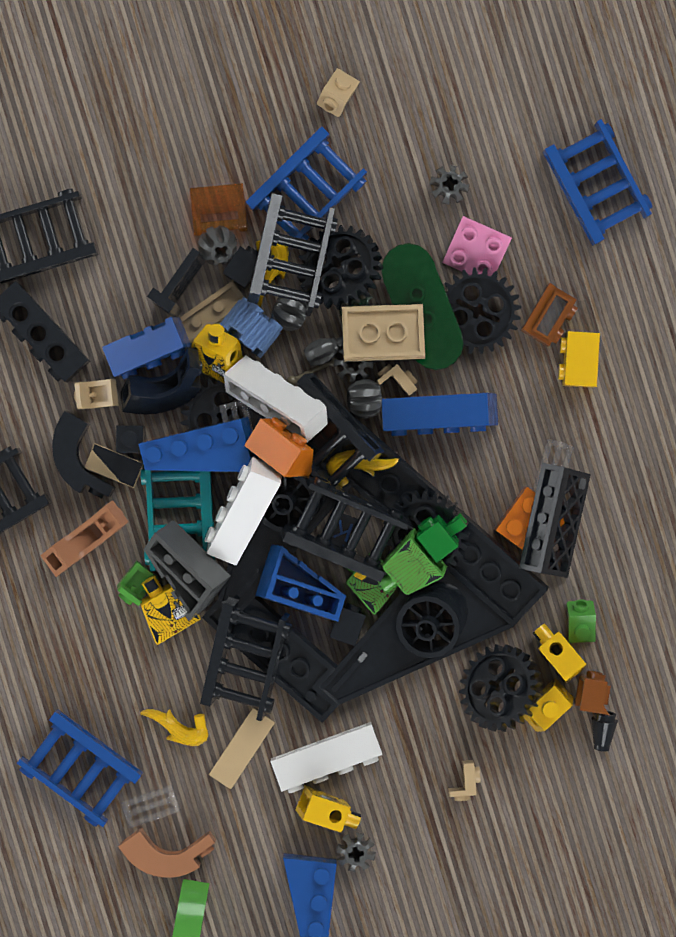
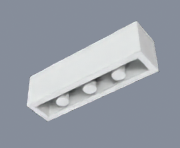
M245 355L224 373L225 389L228 394L265 418L276 417L282 420L287 425V430L303 436L307 442L328 425L326 406L320 400L310 397L300 387L288 383L281 375L274 374L259 361H254Z
M252 457L248 466H242L238 475L239 483L237 487H231L227 496V501L229 502L226 507L221 506L216 516L217 524L215 528L210 527L206 534L205 542L208 543L206 554L237 565L281 484L282 475L266 462Z
M369 722L271 758V764L281 792L288 790V793H293L303 789V784L309 781L317 784L329 779L328 774L337 771L339 775L354 770L353 765L363 762L364 766L379 761L378 756L382 755V751L372 723Z

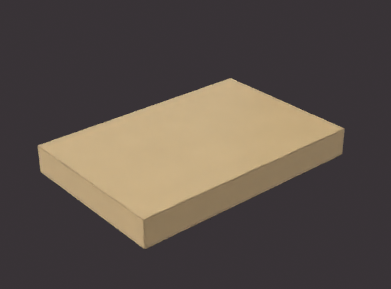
M423 304L342 307L344 362L425 359Z

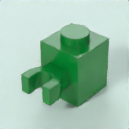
M461 513L456 515L447 524L440 515L434 519L428 517L419 524L417 539L437 563L458 548L459 539L455 534L467 527V520Z

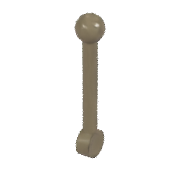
M334 357L330 362L322 366H316L297 376H289L287 382L295 386L304 374L316 373L329 366L334 367V359L337 358Z

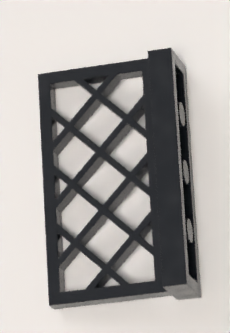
M192 248L164 290L160 293L155 288H152L147 296L156 306L172 317H178L182 312L176 303L205 263L201 253Z
M542 463L519 565L520 569L568 578L591 474ZM580 479L578 489H576L575 483ZM569 491L570 498L566 501L565 495ZM572 506H573V513H572V515H570V511H569V510H570V509L572 508ZM563 518L565 523L561 527L559 521ZM568 533L567 540L565 541L563 536ZM558 544L559 549L555 553L553 548ZM562 558L561 567L559 569L558 561Z

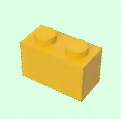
M567 331L565 337L560 338V353H564V362L559 364L558 380H562V386L597 387L600 333Z

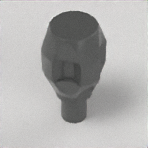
M343 336L332 339L320 338L311 342L304 349V354L311 366H322L330 362L340 348L343 347Z

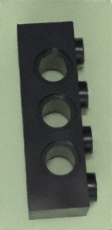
M15 281L0 295V320L3 323L8 320L14 326L11 332L21 342L26 340L33 347L29 350L39 362L44 359L48 363L50 368L47 371L56 381L59 382L62 379L68 383L91 362L18 282ZM25 307L28 310V317L26 320L19 322L15 318V312L18 308ZM37 327H44L46 330V337L42 341H35L33 338V331ZM57 346H61L65 353L60 361H54L51 357L52 349Z

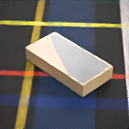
M94 443L84 468L135 488L144 464Z

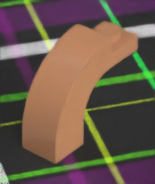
M112 500L40 556L57 577L108 540L129 521L124 516L123 511Z
M141 827L120 842L118 847L124 856L139 870L153 876L171 878L183 876L198 869L201 863L196 856L200 855L203 858L213 851L214 847L212 845L215 843L216 838L211 831H208L188 847L178 851H168L155 845Z

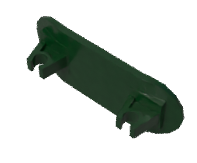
M411 243L397 245L389 250L383 259V269L381 271L384 284L393 305L423 304L425 359H416V361L428 369H445L454 364L462 353L464 343L460 327L435 263L428 251L419 245Z

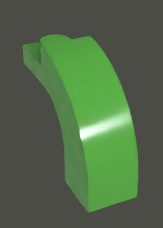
M183 879L172 937L201 936L210 883Z

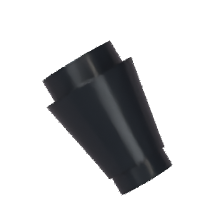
M607 711L609 715L595 713L591 718L594 749L597 751H609L618 723L616 713Z

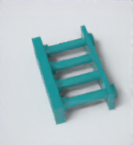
M141 469V485H146L149 540L155 532L167 525H155V509L196 507V510L201 509L202 520H197V523L178 525L188 534L202 536V548L207 552L208 543L205 542V537L209 528L214 527L211 471H153ZM195 480V483H200V493H197L196 496L154 498L153 482ZM144 551L145 566L150 565V571H156V568Z

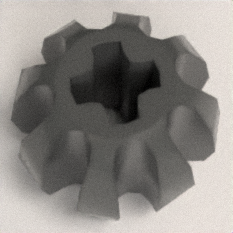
M450 165V172H446L443 166L436 170L440 178L431 177L429 185L438 187L437 190L431 192L435 199L437 196L443 195V204L449 205L450 197H453L456 203H459L463 200L459 191L466 193L469 191L470 185L461 182L468 178L465 171L461 174H456L455 172L458 166ZM447 179H450L451 183H456L452 191H449L448 187H443Z
M220 225L217 228H213V226L207 228V232L199 237L198 251L203 259L207 260L211 265L216 266L219 263L223 265L228 263L229 259L237 252V239L234 233L229 231L227 227Z
M278 297L273 307L271 318L283 327L282 330H298L302 327L307 317L305 315L307 303Z
M343 348L338 351V352H339L340 354H342V355H343ZM334 359V367L342 366L344 368L342 372L337 373L342 380L346 374L351 376L349 384L356 382V375H361L363 379L370 377L364 372L365 367L374 369V362L361 361L362 364L358 365V371H354L353 368H347L346 366L350 361L344 362V359Z
M359 379L355 383H351L347 389L349 412L358 418L364 419L378 414L382 407V394L379 385L370 379Z
M356 832L357 837L355 839H351L348 833L342 837L347 844H337L336 852L344 854L337 860L341 866L350 863L348 871L356 872L355 867L358 865L364 871L370 867L365 860H375L376 852L368 850L375 844L371 838L365 842L362 841L364 833ZM353 847H358V850L361 851L358 858H354V855L351 853Z

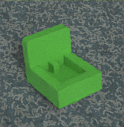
M136 560L117 584V590L120 592L118 596L129 605L134 603L139 606L142 603V598L147 593L142 586V582L152 576H156L158 579V576Z
M583 599L568 601L569 643L595 642L596 613L593 601Z

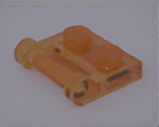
M243 183L190 188L194 236H200L202 233L207 232V228L211 226L217 228L219 225L227 227L229 230L239 229V232L248 231ZM238 212V219L201 222V215Z

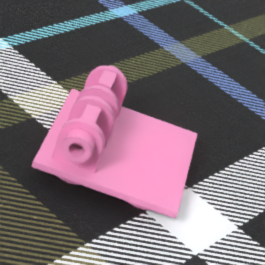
M463 216L442 263L460 271L465 269L469 275H472L473 267H476L478 274H482L484 268H487L488 276H491L498 270L512 237Z

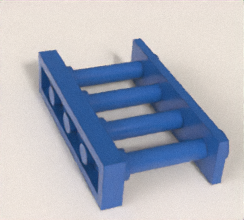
M602 119L594 124L597 132L563 150L561 148L557 149L555 144L542 152L592 246L604 240L602 234L605 233L606 229L638 212L645 219L652 214L650 209L653 208L648 196L641 194L612 139L615 137L611 126L608 123L604 124ZM603 141L610 154L609 156L577 173H569L565 165L568 162L567 159ZM613 165L616 166L622 179L588 197L586 195L582 197L577 188L581 182ZM628 188L635 201L634 203L602 220H594L590 212L593 209L592 206Z
M321 126L246 201V205L253 212L259 208L261 211L264 209L267 213L270 196L278 189L280 192L283 191L305 214L324 218L330 207L334 208L352 189L357 192L367 182L364 179L367 171L363 168L356 174L328 146L329 142L327 139L329 138V133ZM314 152L317 154L321 153L349 181L339 193L309 165L310 161L308 158ZM295 171L298 173L302 172L330 200L320 212L290 184L291 180L289 177ZM283 219L282 222L277 221V224L289 236L309 240L310 237L307 234L314 228L305 225L299 231L290 221Z
M57 709L49 719L53 723L51 726L53 729L30 760L24 756L17 762L21 766L19 770L30 779L36 777L85 814L84 819L95 827L98 824L104 827L108 819L102 814L125 783L129 784L131 781L136 784L143 772ZM67 733L75 739L73 741L74 746L54 773L49 776L38 766L60 736H64ZM88 749L96 755L94 758L96 761L74 791L71 792L59 782L82 751L86 752ZM110 765L118 771L116 773L117 777L93 808L81 798L102 769Z

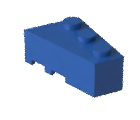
M171 316L165 319L163 323L146 327L141 332L128 335L102 348L113 376H122L123 380H125L129 375H138L137 369L146 366L147 370L162 365L161 360L171 356L172 360L183 357L187 347L191 348V343L181 318Z
M271 544L255 596L329 620L339 621L346 595L323 577L313 572L283 546Z
M284 853L283 860L300 937H329L337 859Z

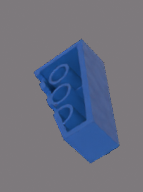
M475 393L382 399L383 431H391V436L407 435V430H417L418 435L434 434L433 429L444 428V433H460V427H470V432L486 431V426H498L497 394Z
M249 417L138 444L145 470L240 472L243 465L248 466L252 457L259 459L257 455L244 446L252 433Z

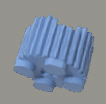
M243 297L233 306L220 325L227 330L228 334L236 337L240 344L250 348L254 355L261 358L281 334L280 331L283 327L274 319L263 314L264 311L258 305L247 302V299Z

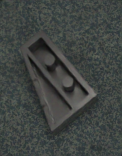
M174 520L155 532L144 548L161 578L165 576L173 588L171 594L174 599L179 598L187 613L184 615L188 621L209 606L230 578V575L209 554H206L207 552Z

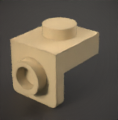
M337 68L323 88L317 105L325 111L340 117L360 81Z
M388 364L377 373L380 377L376 381L379 386L392 376L408 397L417 390L415 384L418 381L409 370L403 372L398 364L393 368Z
M116 379L75 383L74 399L77 403V409L119 406Z
M473 760L462 761L464 787L448 788L449 797H454L455 801L471 800L470 796L476 795V783H480V768L474 766Z

